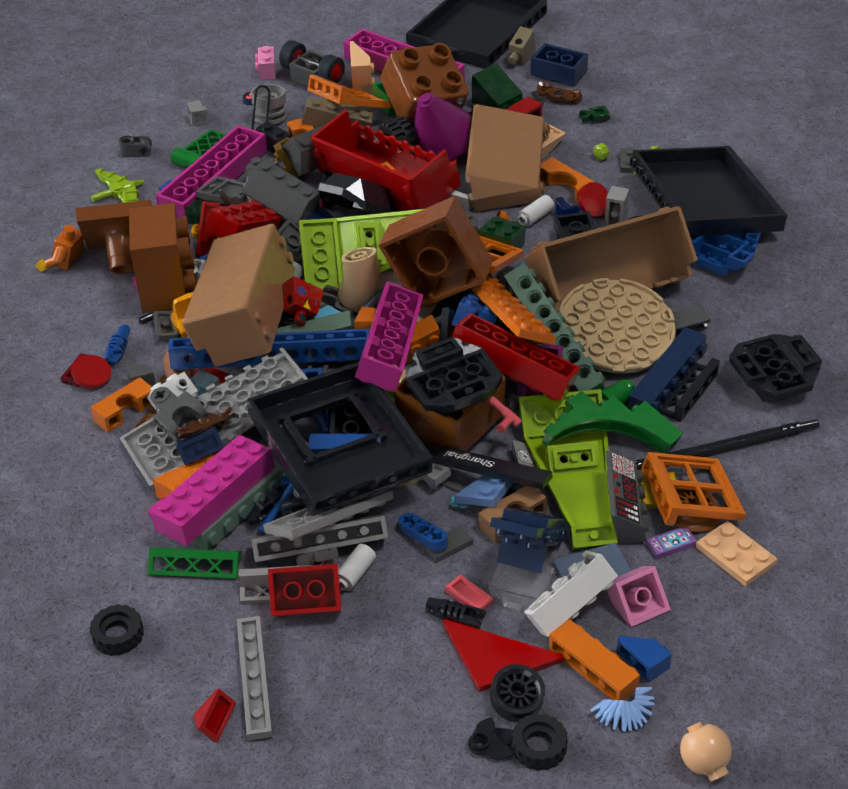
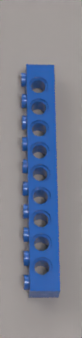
M370 329L276 333L271 349L274 351L217 367L258 365L263 362L261 358L266 355L273 357L281 353L280 348H284L293 361L298 364L360 361ZM190 338L169 339L168 352L171 369L185 370L215 367L207 350H195Z

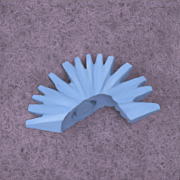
M636 687L634 700L629 702L603 699L590 711L591 713L599 711L595 718H601L600 723L606 720L604 725L606 727L613 719V730H616L619 720L621 721L622 732H626V728L631 732L632 726L635 730H638L637 725L641 728L643 727L642 723H647L643 715L650 717L652 715V712L646 709L654 706V703L651 702L654 701V697L646 696L647 693L652 691V687Z

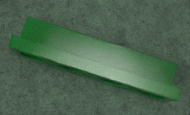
M149 547L148 575L238 578L239 560H242V551ZM155 557H163L168 563L162 571L154 570ZM168 557H173L175 559L171 562ZM180 558H185L191 564L185 571H179L174 565ZM190 558H197V560L193 563ZM202 559H207L213 565L207 572H201L196 566ZM212 559L220 560L217 563H215ZM224 560H233L232 573H224L218 566ZM170 567H172V568L174 569V571H167V570H168ZM192 568H194L197 572H189V571H190ZM214 569H216L219 573H211V572H212Z

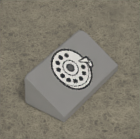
M512 440V452L515 463L538 468L526 443Z

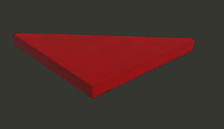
M443 620V627L479 692L490 689L495 674L505 666L521 664L531 667L537 672L563 662V655L451 620Z

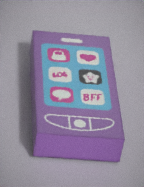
M677 528L646 539V545L656 559L695 547L697 542L690 530L686 528Z

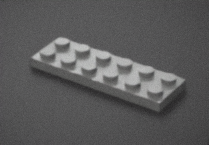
M386 489L315 516L311 515L308 508H304L263 524L264 532L272 534L277 538L286 537L291 541L299 540L302 538V535L319 532V528L334 526L339 520H348L353 518L354 514L368 512L369 508L384 506L385 502L394 499L393 490Z

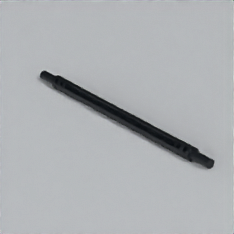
M818 419L802 423L797 421L665 454L705 457L797 435L801 431L819 427L820 423ZM645 458L635 460L638 470L642 468Z

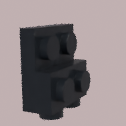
M590 211L554 216L553 227L557 239L596 229Z

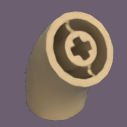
M374 247L354 249L344 254L341 258L343 279L338 290V297L346 308L357 313L378 290L380 270L377 250Z

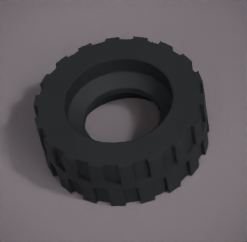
M116 604L115 606H107V608L95 614L94 619L90 623L93 644L98 651L100 650L103 654H109V656H119L131 652L132 649L141 643L142 636H144L140 614L136 612L135 608L129 607V605ZM126 623L128 625V631L121 636L108 637L106 635L107 627L112 624Z
M535 713L534 715L525 716L513 728L512 751H514V757L519 760L521 765H525L529 769H536L537 771L549 770L551 767L558 766V763L563 761L564 755L567 752L568 736L566 728L563 727V724L557 718L550 717L548 714ZM533 733H545L551 738L552 745L548 750L536 751L528 746L527 740Z

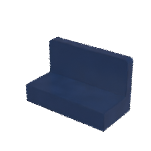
M215 427L175 443L184 465L224 448Z

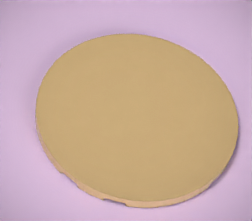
M600 278L585 285L581 284L568 293L559 307V311L566 320L564 322L565 326L572 328L576 335L573 337L574 340L582 343L586 350L583 352L586 357L590 356L596 365L593 368L600 371L625 374L648 369L658 361L675 338V318L671 309L663 302L664 299L652 289L631 280Z

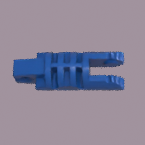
M126 324L121 325L118 331L111 336L105 350L104 359L112 367L122 357L128 344L130 328Z

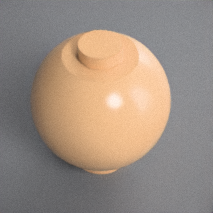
M701 721L687 727L689 732L683 736L680 744V753L685 765L696 774L707 775L710 781L728 774L726 766L732 756V746L727 734L715 725H702Z

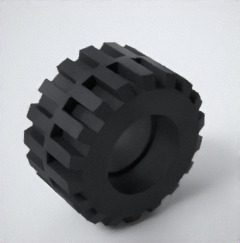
M403 116L383 122L378 127V131L382 130L384 135L389 137L394 135L401 142L407 140L409 145L414 147L419 145L414 128Z

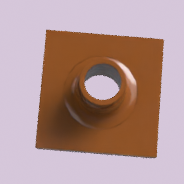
M151 200L76 208L77 224L87 248L107 249L110 272L114 274L134 272L130 254L129 208L152 206Z

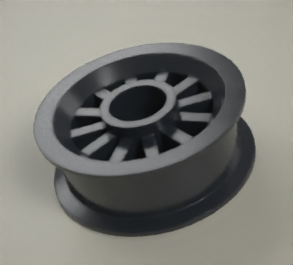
M512 664L503 667L495 674L491 684L490 702L499 716L508 721L518 722L520 719H524L525 716L534 715L540 711L545 696V684L541 676L534 669L526 665ZM512 691H520L522 695H515Z

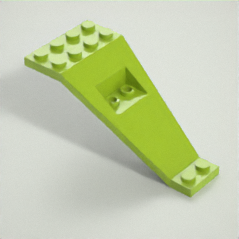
M423 209L342 218L299 220L304 281L320 289H323L326 285L339 288L343 279L342 256L349 251L362 247L376 248L380 274L391 270L390 264L378 246L389 224ZM370 233L372 237L368 238L366 237V234Z
M601 389L582 391L597 405L603 401ZM580 391L568 392L561 401L551 400L546 395L519 397L518 404L522 420L523 440L537 467L552 471L553 478L547 486L570 528L572 549L599 547L613 543L618 544L610 509L606 451H609L607 431L575 433L558 440L550 446H546L542 443L545 436L544 430L549 424L558 422L557 419L566 407L565 401L572 394L575 396ZM581 455H586L588 460L583 461ZM560 457H565L567 462L562 463Z

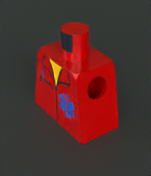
M295 276L282 284L284 311L295 317L294 324L298 326L305 325L306 321L317 315L323 296V289Z

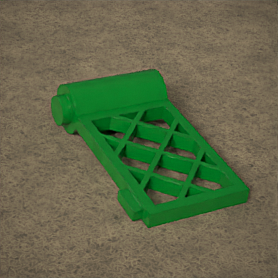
M210 129L183 149L175 148L171 153V162L188 168L227 134Z

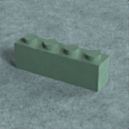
M350 310L308 320L303 326L292 324L280 327L276 333L354 329V322Z

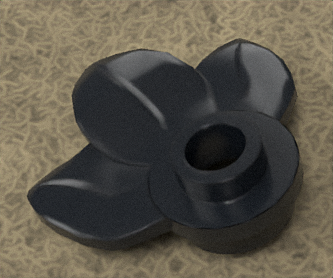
M491 717L484 719L476 725V732L468 740V748L475 755H487L494 760L510 758L513 755V751L509 747L512 743L513 730L495 728V722Z

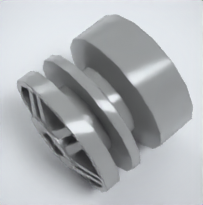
M264 84L270 89L271 94L268 122L272 124L281 123L287 118L285 89L276 84ZM257 87L251 91L252 104H254V94ZM264 87L259 88L257 91L254 121L259 124L265 123L268 91Z

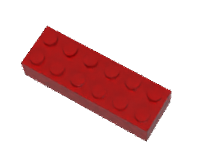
M469 313L456 325L452 337L458 338L464 343L482 348L500 372L508 375L513 381L528 385V388L533 391H540L546 394L551 400L561 401L572 388L581 368L472 313Z

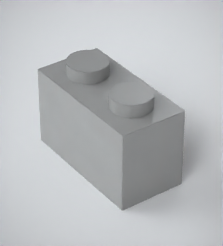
M611 186L606 198L605 226L627 220L629 189Z

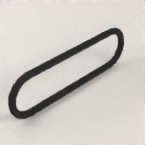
M259 85L255 89L251 125L252 130H254L257 91L261 87L266 88L268 91L265 123L268 122L271 94L270 89L266 85Z

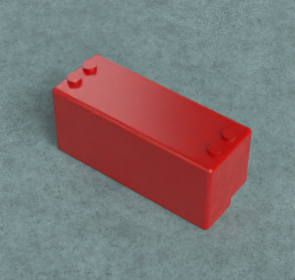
M344 110L311 136L314 147L313 154L317 158V168L321 175L323 171L361 178L389 189L392 205L399 211L426 209L443 201L461 185L456 160L453 162L449 161L447 150L444 149L436 156L432 150L426 152L419 145L411 146L407 140L401 142L394 135L389 137L384 135L382 130L377 132L372 130L369 125L365 127L360 125L359 121L351 124L347 110ZM387 161L396 171L381 164Z

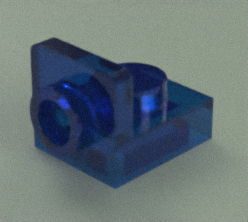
M563 197L556 198L555 213L557 215L580 213L581 207L579 205L570 206Z

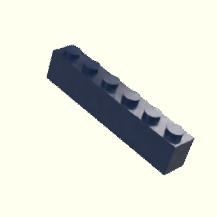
M685 327L630 393L628 409L631 410L634 405L637 404L639 406L646 401L659 412L661 404L670 397L671 391L678 387L682 377L685 378L689 373L690 367L697 363L699 356L705 354L708 346L706 344L707 335Z

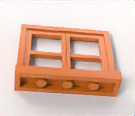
M310 74L307 89L309 92L338 104L391 109V102Z
M479 236L487 251L495 249L507 253L504 256L489 252L491 258L495 260L489 269L490 273L494 274L523 257V249Z
M647 453L641 469L666 525L674 526L678 515L744 520L746 513L718 458ZM665 466L684 467L690 481L671 480ZM691 468L709 469L716 484L697 482ZM676 489L695 490L701 505L682 504ZM702 491L721 493L728 507L709 506Z

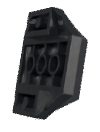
M334 173L324 183H320L318 188L320 200L353 210L358 208L373 214L393 212L394 209L388 188L361 178Z
M772 334L738 343L729 355L731 365L745 384L753 389L762 401L769 399L776 401L812 391L822 365V359L802 335L791 337L783 334Z
M455 337L415 351L413 362L406 377L408 387L425 411H434L443 417L487 401L489 397L495 394L503 381V374L482 348L464 343Z

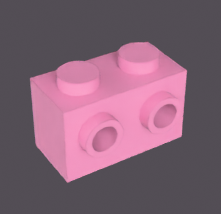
M274 46L258 47V54H255L256 72H259L260 80L276 79Z

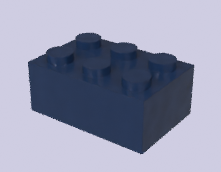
M544 43L531 57V75L575 86L588 71L587 53Z

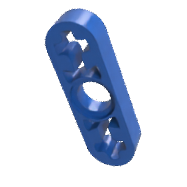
M406 513L399 517V528L405 535L433 551H442L448 547V537L444 530L413 513Z

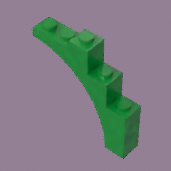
M580 391L575 396L572 394L565 401L566 407L557 419L558 422L549 424L544 430L545 436L542 443L550 446L558 440L575 433L610 431L636 438L660 453H668L677 445L683 433L646 401L639 406L637 404L629 410L614 396L607 401L604 399L597 405L584 392Z

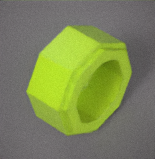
M600 143L594 146L593 153L598 160L602 161L609 157V149L605 144Z

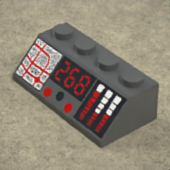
M606 451L611 518L619 545L646 541L645 532L649 531L647 518H644V515H647L645 501L642 502V499L646 498L643 485L640 486V483L644 482L642 469H637L635 461L615 452Z

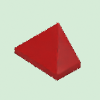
M219 688L216 689L193 715L197 729L213 742H218L237 702Z

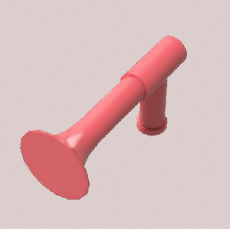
M494 396L490 399V404L505 417L496 427L499 433H504L510 424H513L515 427L519 425L522 420L507 406L505 407Z

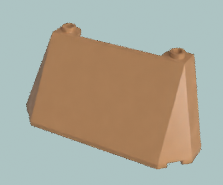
M478 104L474 105L465 177L466 182H470L472 193H469V198L476 213L532 203L543 196V193H546L545 184L540 179L543 137H548L550 126L543 117Z

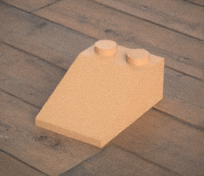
M350 41L353 89L372 93V84H375V77H371V73H374V63H370V56L354 41Z

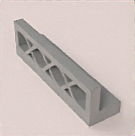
M286 567L239 569L240 605L270 603L269 593H267L269 592L268 569ZM246 590H256L259 592L254 597H245Z

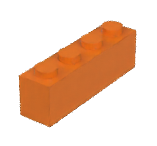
M568 619L549 634V649L562 654L563 661L610 699L626 700L635 692L636 687H639L640 674L637 670L623 662L616 653L609 651L598 639L590 636L582 626Z

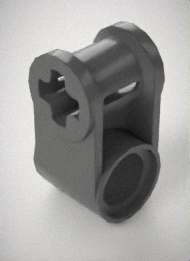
M126 135L119 138L120 154L122 157H148L151 154L152 140L150 137L145 135Z

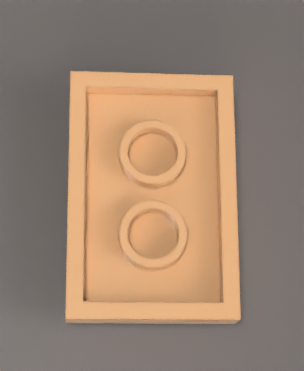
M728 520L696 542L698 550L745 587L774 567L778 560Z

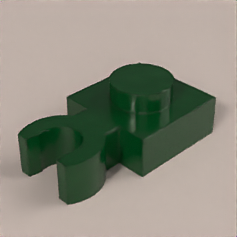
M605 105L591 107L589 111H579V118H582V123L589 122L590 120L600 122L610 120V113Z

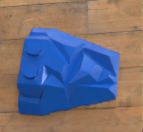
M761 233L691 237L698 259L693 264L723 276L732 270L741 269L753 260Z

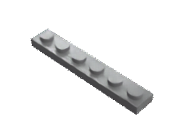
M260 616L237 619L247 739L255 740L273 737Z

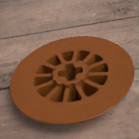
M676 489L682 504L701 505L695 490ZM702 491L709 506L720 507L710 492ZM678 515L674 525L679 528L689 529L692 532H705L714 529L721 519Z

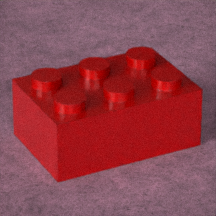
M339 563L268 569L271 616L342 610Z

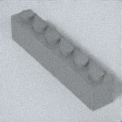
M376 515L338 522L334 526L319 528V532L302 535L301 539L294 541L286 537L277 538L272 534L251 538L254 560L259 562L388 538L385 516Z

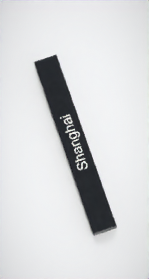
M421 440L432 455L433 463L538 489H544L553 478L552 471Z

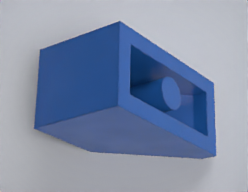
M629 636L617 638L616 653L630 666L634 667L648 683L670 669L672 654L666 646L661 645L656 639Z

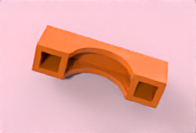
M553 157L541 163V182L548 186L565 185L575 190L574 201L576 203L579 202L578 192L580 188L587 183L594 182Z

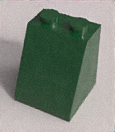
M496 63L472 75V103L505 110L523 98V92Z

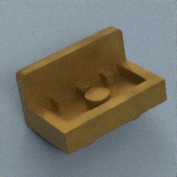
M287 137L273 145L276 150L274 155L278 162L282 161L285 165L283 167L284 171L298 178V173L282 148L289 140Z

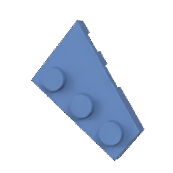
M483 475L455 494L456 503L494 508L513 485V482Z

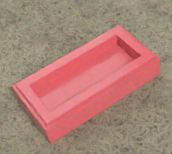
M461 574L445 586V592L463 605L466 604L486 610L494 603L493 597Z

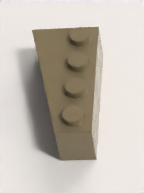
M308 97L302 123L320 127L329 123L344 110H347L351 124L359 121L360 125L364 127L369 125L371 127L373 107L338 104L328 99Z

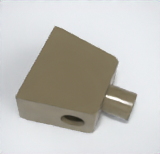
M521 26L509 43L510 56L508 62L512 65L516 63L525 65L536 53L534 30Z

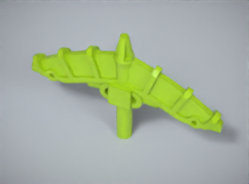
M103 168L95 170L99 180L109 186V190L91 195L93 202L110 196L120 199L123 203L139 201L137 198L139 191L136 188L144 184L143 180L129 181L127 177L116 175V172L113 171L107 172Z

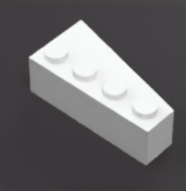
M586 550L581 555L583 560L577 564L573 563L568 568L569 574L558 578L552 585L553 590L551 592H544L524 612L541 634L549 637L550 633L568 619H574L579 614L578 610L584 605L594 602L597 598L596 595L601 590H606L614 584L613 580L618 575L602 554Z

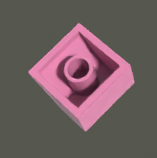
M641 566L618 576L613 580L614 584L607 589L611 603L630 627L671 610L655 566Z

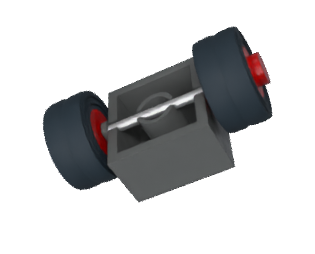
M294 40L287 41L280 50L279 62L281 66L290 70L291 81L308 87L310 74L320 76L337 84L344 75L345 63L340 57L331 54L325 56L311 50L306 51V47L302 43Z

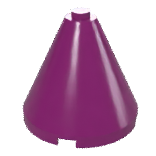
M425 93L418 99L414 122L418 144L422 150L426 152L432 150L436 156L445 149L447 150L449 161L453 162L456 160L457 162V157L463 153L468 154L472 115L431 93Z

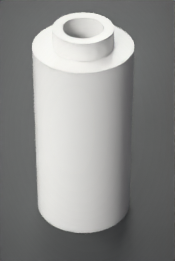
M543 195L518 212L519 223L526 227L531 226L554 209L553 200L548 195Z
M358 544L339 568L340 590L351 591L376 559L375 552L369 546Z

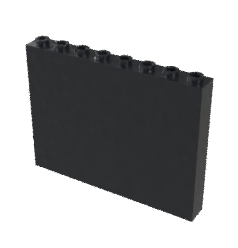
M444 0L406 33L407 44L414 47H423L443 43L450 48L454 60L485 69L493 65L509 50V43L520 26L531 29L547 14V0Z
M731 146L633 150L629 161L630 167L660 208L667 206L670 208L679 206L681 208L690 237L784 231L787 214Z

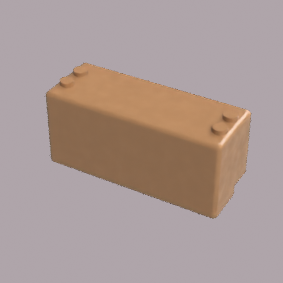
M667 206L659 209L658 212L548 242V240L537 243V246L532 247V252L525 257L528 269L532 268L537 276L535 281L537 284L540 282L543 284L547 291L544 293L547 298L551 297L554 301L556 312L559 311V307L568 293L581 284L585 285L600 278H608L609 280H620L621 278L640 283L654 290L678 283L692 275L690 264L698 261L682 210L679 206L672 208Z
M274 224L215 239L212 243L182 325L195 350L206 349L215 367L264 355L272 349L284 309L282 284L293 277L295 272L293 255L291 252H287L285 248L286 240L284 236L279 235Z

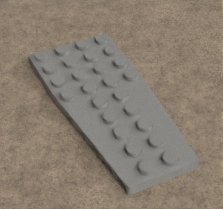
M280 348L281 353L273 357L266 355L261 358L263 362L253 368L250 365L244 367L245 372L234 378L232 374L225 377L226 382L216 387L212 384L206 387V393L200 396L196 393L192 395L204 406L208 415L215 413L219 417L227 408H232L231 413L234 412L236 415L228 423H220L213 426L217 429L224 446L254 426L253 421L248 415V398L308 379L284 348ZM153 418L120 437L121 442L152 491L155 490L154 478L184 465L175 443L186 438L174 441L156 424ZM185 419L179 427H188L191 421H197V419Z

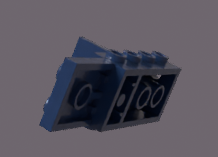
M504 508L502 517H492L490 527L496 528L495 533L502 537L497 563L541 574L547 547L557 546L560 542L564 541L566 529H563L565 519L525 509Z

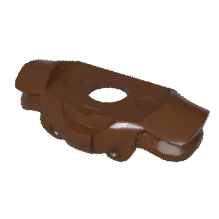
M541 81L537 85L536 93L553 102L579 103L582 100L581 90H566L554 87L545 81ZM562 92L564 95L555 96V93Z
M229 407L219 417L215 413H210L208 417L197 421L193 420L189 423L188 427L176 428V432L179 433L178 439L191 438L192 434L220 423H228L236 415L234 412L231 413L232 408Z

